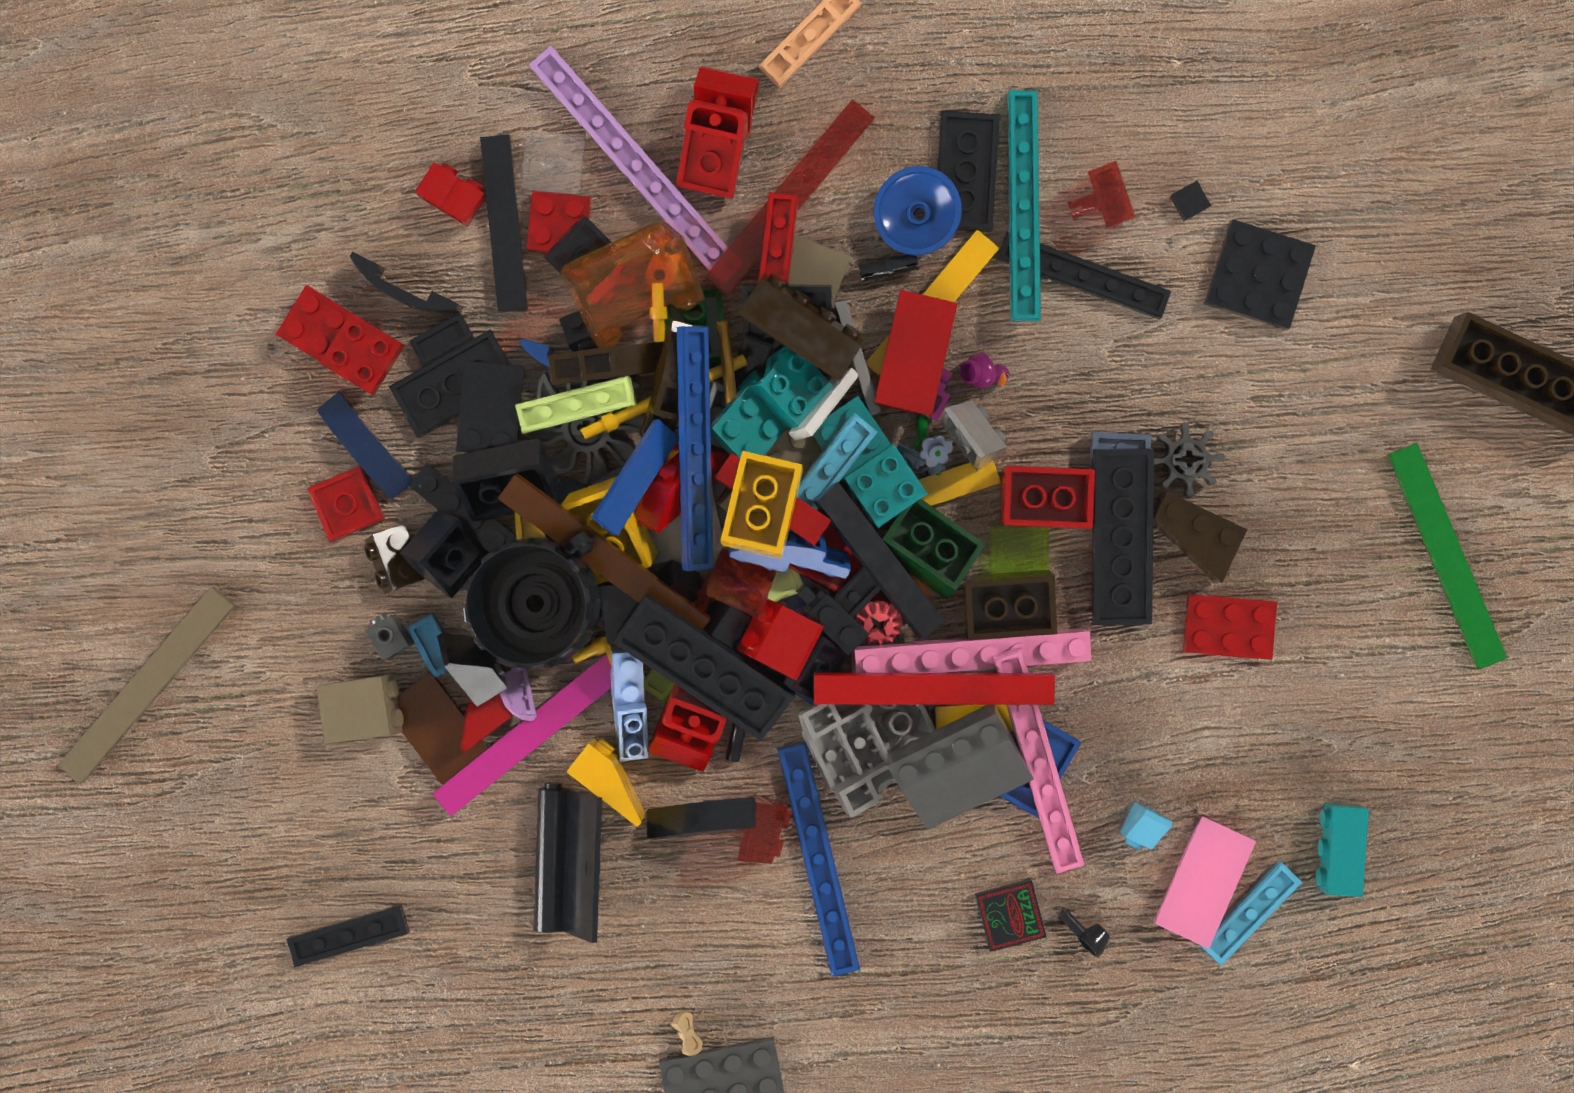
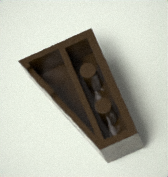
M1170 492L1159 493L1154 504L1153 525L1180 548L1214 583H1223L1248 529Z

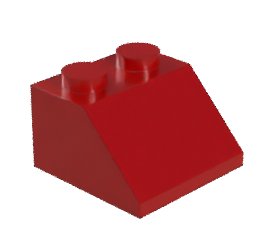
M763 596L736 650L797 681L824 626Z

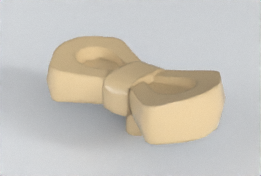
M689 1012L676 1014L672 1026L679 1031L678 1036L683 1040L682 1054L694 1056L701 1051L703 1042L694 1032L693 1015Z

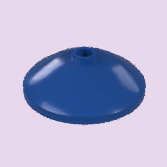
M925 166L904 168L891 175L879 189L874 202V222L882 239L896 251L914 256L930 254L944 247L958 230L962 217L961 198L953 182L942 172ZM924 210L925 216L922 219H916V211Z

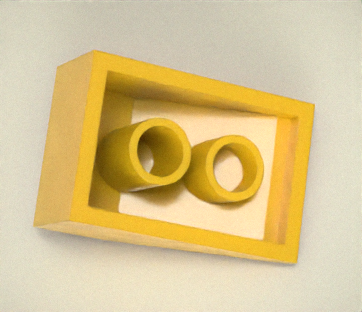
M594 737L567 770V773L595 795L602 797L604 802L638 827L646 813L622 763L619 761L618 755L613 752L615 747L604 738L597 740Z

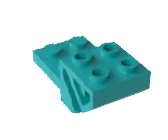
M783 346L767 358L765 375L754 370L738 386V393L710 425L711 435L729 455L733 453L741 458L742 451L764 456L786 429L798 427L831 388L832 384L815 365L787 346Z
M857 396L829 415L813 434V437L823 451L852 413H856L878 431L841 480L854 499L859 501L869 519L879 528L928 493L896 446L890 444L859 396Z

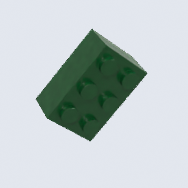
M919 499L896 515L881 537L909 574L945 599L957 590L986 545L922 499Z

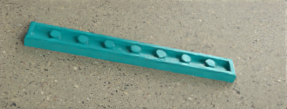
M1009 90L1007 93L1010 322L1039 323L1041 321L1038 91Z

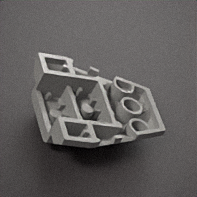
M815 704L799 713L800 724L803 728L802 736L827 787L836 795L839 804L850 818L875 805L883 797L881 793L891 782H896L888 767L887 753L936 730L924 705Z

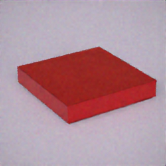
M361 466L307 488L329 542H334L386 520L367 474Z

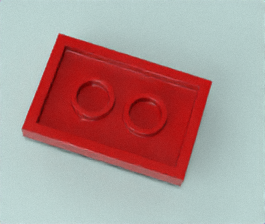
M1187 594L1182 652L1272 660L1277 602Z

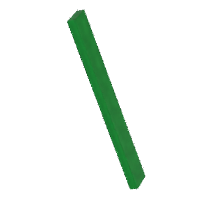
M1413 443L1387 454L1476 669H1483L1507 659L1418 443Z

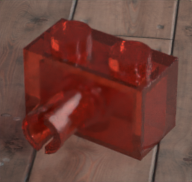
M1117 161L1088 171L1094 189L1092 194L1068 202L1069 209L1071 210L1082 206V208L1071 212L1073 220L1099 210V212H1102L1106 227L1109 229L1137 219Z

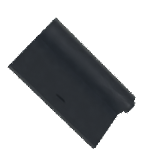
M545 782L544 787L538 788L533 930L542 933L565 932L590 943H597L602 797L563 788L561 782Z

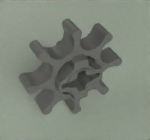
M1189 423L1179 425L1181 437L1177 442L1170 441L1165 434L1158 435L1156 440L1164 444L1166 454L1162 459L1154 458V465L1162 464L1168 472L1166 479L1160 482L1159 486L1161 488H1168L1172 480L1179 479L1184 484V496H1192L1194 494L1192 482L1197 477L1204 479L1209 486L1215 485L1217 480L1208 474L1207 465L1211 461H1223L1225 459L1224 454L1211 455L1206 451V442L1214 436V433L1207 431L1204 432L1200 440H1193L1189 436ZM1183 456L1198 459L1188 464L1182 461H1175V459Z

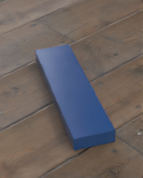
M659 419L652 421L591 517L612 535H619L679 440V437Z

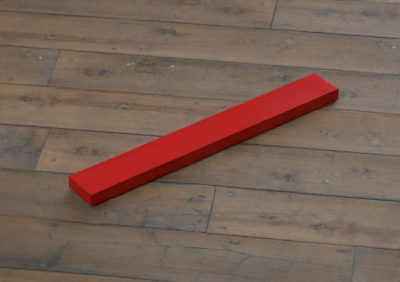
M814 672V704L1054 705V673Z

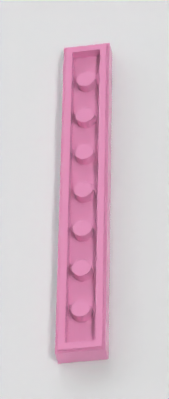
M1021 647L992 656L997 673H1029ZM1006 705L1019 751L1034 780L1029 782L1054 870L1059 874L1084 866L1039 706Z

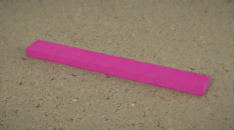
M607 654L536 710L537 718L534 721L523 720L433 793L450 817L611 688L610 669L612 667Z

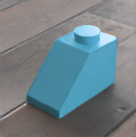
M1134 801L1119 833L1127 838L1126 844L1138 850H1141L1143 846L1152 850L1169 831L1173 822L1162 814Z

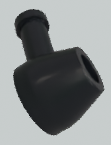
M1067 908L1058 916V919L1067 925L1090 954L1098 958L1104 952L1110 935L1099 924L1086 929Z

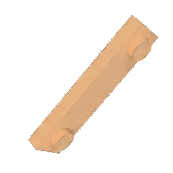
M823 0L759 65V69L780 89L861 7L862 3L859 0Z

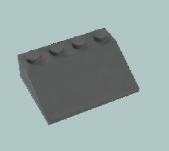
M995 705L984 706L887 753L888 767L893 777L928 830L1034 780Z

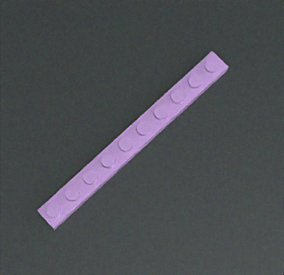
M552 46L548 47L529 64L534 73L677 236L682 239L722 287L744 268L740 260Z

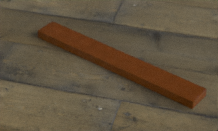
M518 473L515 474L498 497L500 501L567 550V542L586 531L590 538L596 537L597 541L592 544L594 549L581 559L638 603L648 593L702 630L710 621L711 616Z

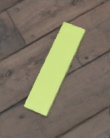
M625 376L516 404L515 407L522 434L635 406L637 401L631 377Z

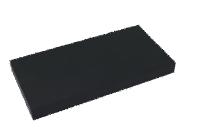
M941 111L937 170L945 174L953 182L960 195L962 203V217L958 227L960 231L978 230L980 232H992L1000 114Z
M491 329L388 386L417 438L426 435L459 416L465 361L511 365Z

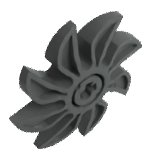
M547 372L542 375L538 383V399L560 393L556 385L552 386L551 378ZM631 379L634 390L641 386L640 383ZM590 381L568 383L566 386L567 391L590 386ZM607 413L527 433L532 439L540 438L542 444L546 446L557 442L559 439L567 441V446L549 457L556 474L572 470L577 464L580 452H584L587 455L583 483L587 484L588 487L606 476L610 462L602 447L608 449L622 468L636 448L631 438L621 434L618 435L614 430L609 433L606 430L585 440L580 430L587 426L584 422L589 421L591 425L601 420V416ZM646 413L619 424L618 430L640 433Z

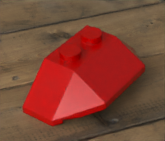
M679 444L674 446L636 506L638 523L658 534L681 514ZM711 445V477L713 484L716 481V474L730 455L726 450Z

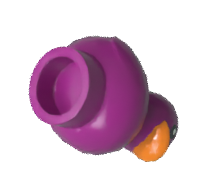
M983 352L973 354L960 366L962 381L978 389H986L993 383L1003 386L1010 376L1006 366L1001 364L994 366L990 357Z

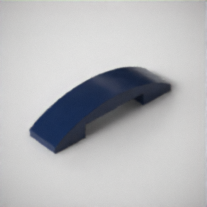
M340 391L317 409L324 422L345 449L390 499L393 500L413 481L410 474L396 458H393Z

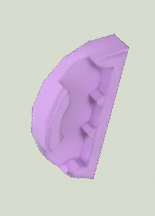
M513 668L504 676L507 689L500 692V696L504 706L513 715L522 720L534 721L537 716L527 668Z

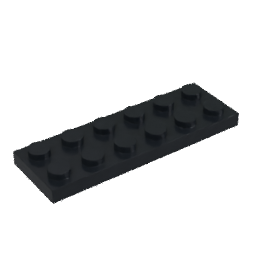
M1093 449L1095 483L1092 529L1091 624H1152L1154 449Z
M648 593L643 597L612 642L760 741L766 736L796 695V692Z

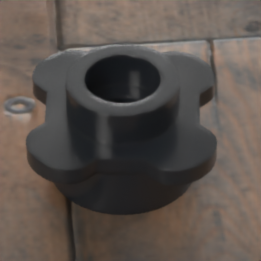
M586 531L576 535L566 544L569 550L566 556L568 558L577 556L578 559L586 556L594 549L592 544L597 541V538H590Z

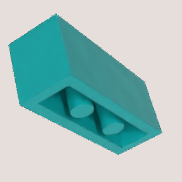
M1325 802L1324 810L1320 812V825L1323 827L1322 839L1318 841V855L1321 857L1320 868L1316 870V884L1319 886V890L1327 895L1363 897L1369 809L1364 806Z

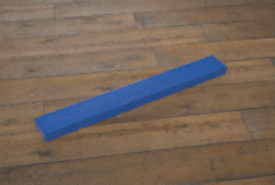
M678 326L677 363L682 570L713 569L708 326Z
M806 742L777 748L831 975L833 977L858 971L860 966Z

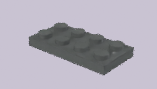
M774 1036L702 1050L694 1056L682 1054L659 1059L665 1093H785Z

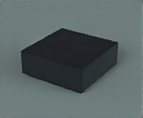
M1198 181L1191 183L1170 196L1183 222L1211 207Z

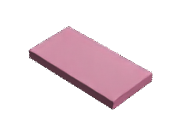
M1200 816L1153 923L1209 949L1256 841Z

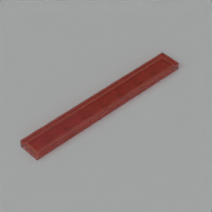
M852 99L775 193L798 195L799 211L871 125L875 117ZM768 201L705 275V279L727 297L762 255Z

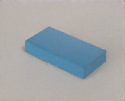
M432 613L407 626L408 632L433 677L437 678L448 672L444 667L437 635L444 633L435 614Z

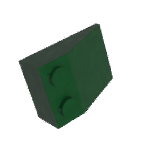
M720 284L663 291L664 307H667V319H665L667 332L671 319L698 326H708L709 369L720 365L721 358L716 321L725 320Z

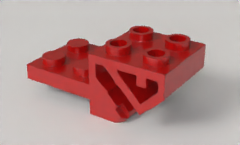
M706 66L699 68L694 83V100L689 101L684 123V129L686 130L676 181L677 187L730 199L734 198L745 139L749 138L760 78Z
M305 285L275 334L371 395L376 394L405 347L401 342L308 285Z
M674 684L671 694L667 697L647 752L704 772L711 758L714 744L718 743L727 718Z

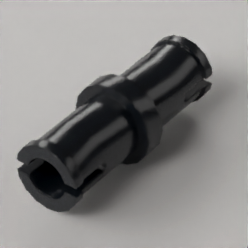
M907 254L891 258L887 255L882 260L858 264L862 283L887 276L888 279H892L896 274L920 270L917 256Z

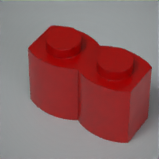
M433 162L415 193L427 203L468 227L486 199L485 194L481 192L483 187L470 178L466 181L456 176L458 171L443 162L440 166Z

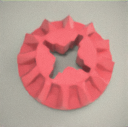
M869 602L855 617V620L869 633L865 638L868 644L872 642L882 645L888 641L893 642L894 638L901 633L902 617L895 607L888 602ZM872 617L876 619L878 622H882L883 620L885 621V631H883V629H880L879 627L872 628Z

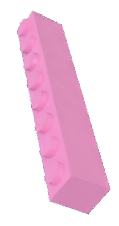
M1083 628L1057 630V634L979 640H968L967 637L882 645H860L851 652L852 673H947L995 669L992 656L1018 647L1022 648L1027 666L1092 661L1090 631Z

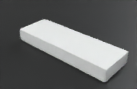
M851 367L846 370L840 381L832 377L829 380L832 384L831 388L798 427L792 428L788 434L794 440L813 436L858 378V373Z

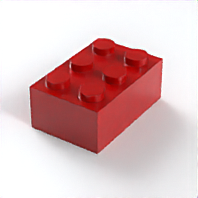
M1027 466L1002 467L999 526L1093 529L1095 469Z

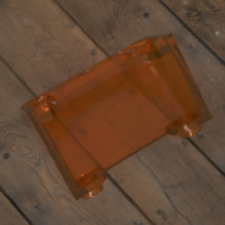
M656 222L569 262L561 269L564 282L598 348L616 345L622 336L621 327L649 314V307H652L651 283H663L664 306L672 304L676 308L688 310L705 299L684 237L666 222Z

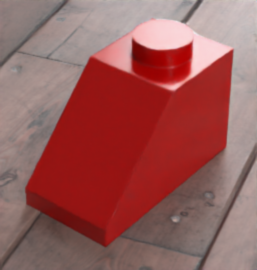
M499 694L478 707L470 699L471 703L466 707L460 745V750L463 754L514 716L504 706Z

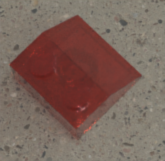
M753 794V798H755L756 828L743 831L737 860L772 864L774 856L780 857L784 840L779 839L781 829L788 828L792 812L787 811L788 806L786 802Z

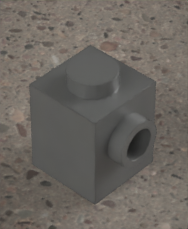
M383 613L370 621L372 626L365 630L383 661L414 645L397 614L387 616L386 613Z

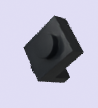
M586 308L559 318L572 352L602 348Z

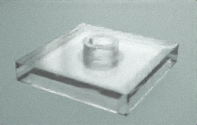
M526 131L521 190L581 196L586 137Z

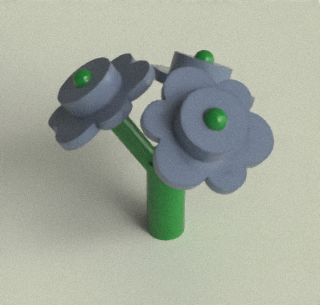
M918 415L915 418L917 439L913 446L909 449L906 445L899 444L897 449L910 468L918 469L919 466H924L926 463L928 467L919 470L920 473L928 471L930 476L934 474L940 475L941 471L946 470L944 464L952 461V458L948 459L947 454L952 451L953 445L950 441L945 440L941 434L936 435L934 438L929 437L927 417ZM920 445H922V448H923V449H921L920 452L918 453V452H917V449L919 448Z

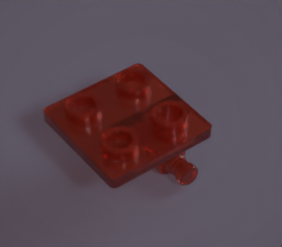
M722 548L712 573L706 576V581L699 587L697 593L699 601L696 606L705 612L708 609V604L716 599L756 618H760L770 592L775 571L768 570L757 564L739 562L735 558L729 557V550Z

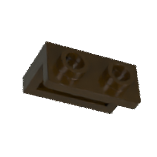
M405 524L372 534L365 539L364 551L369 561L373 562L376 570L374 573L375 581L378 587L383 589L384 594L425 579L400 554L411 541Z

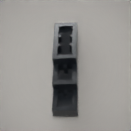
M752 797L696 802L647 810V839L652 840L670 837H690L702 834L716 835L756 828L755 798Z

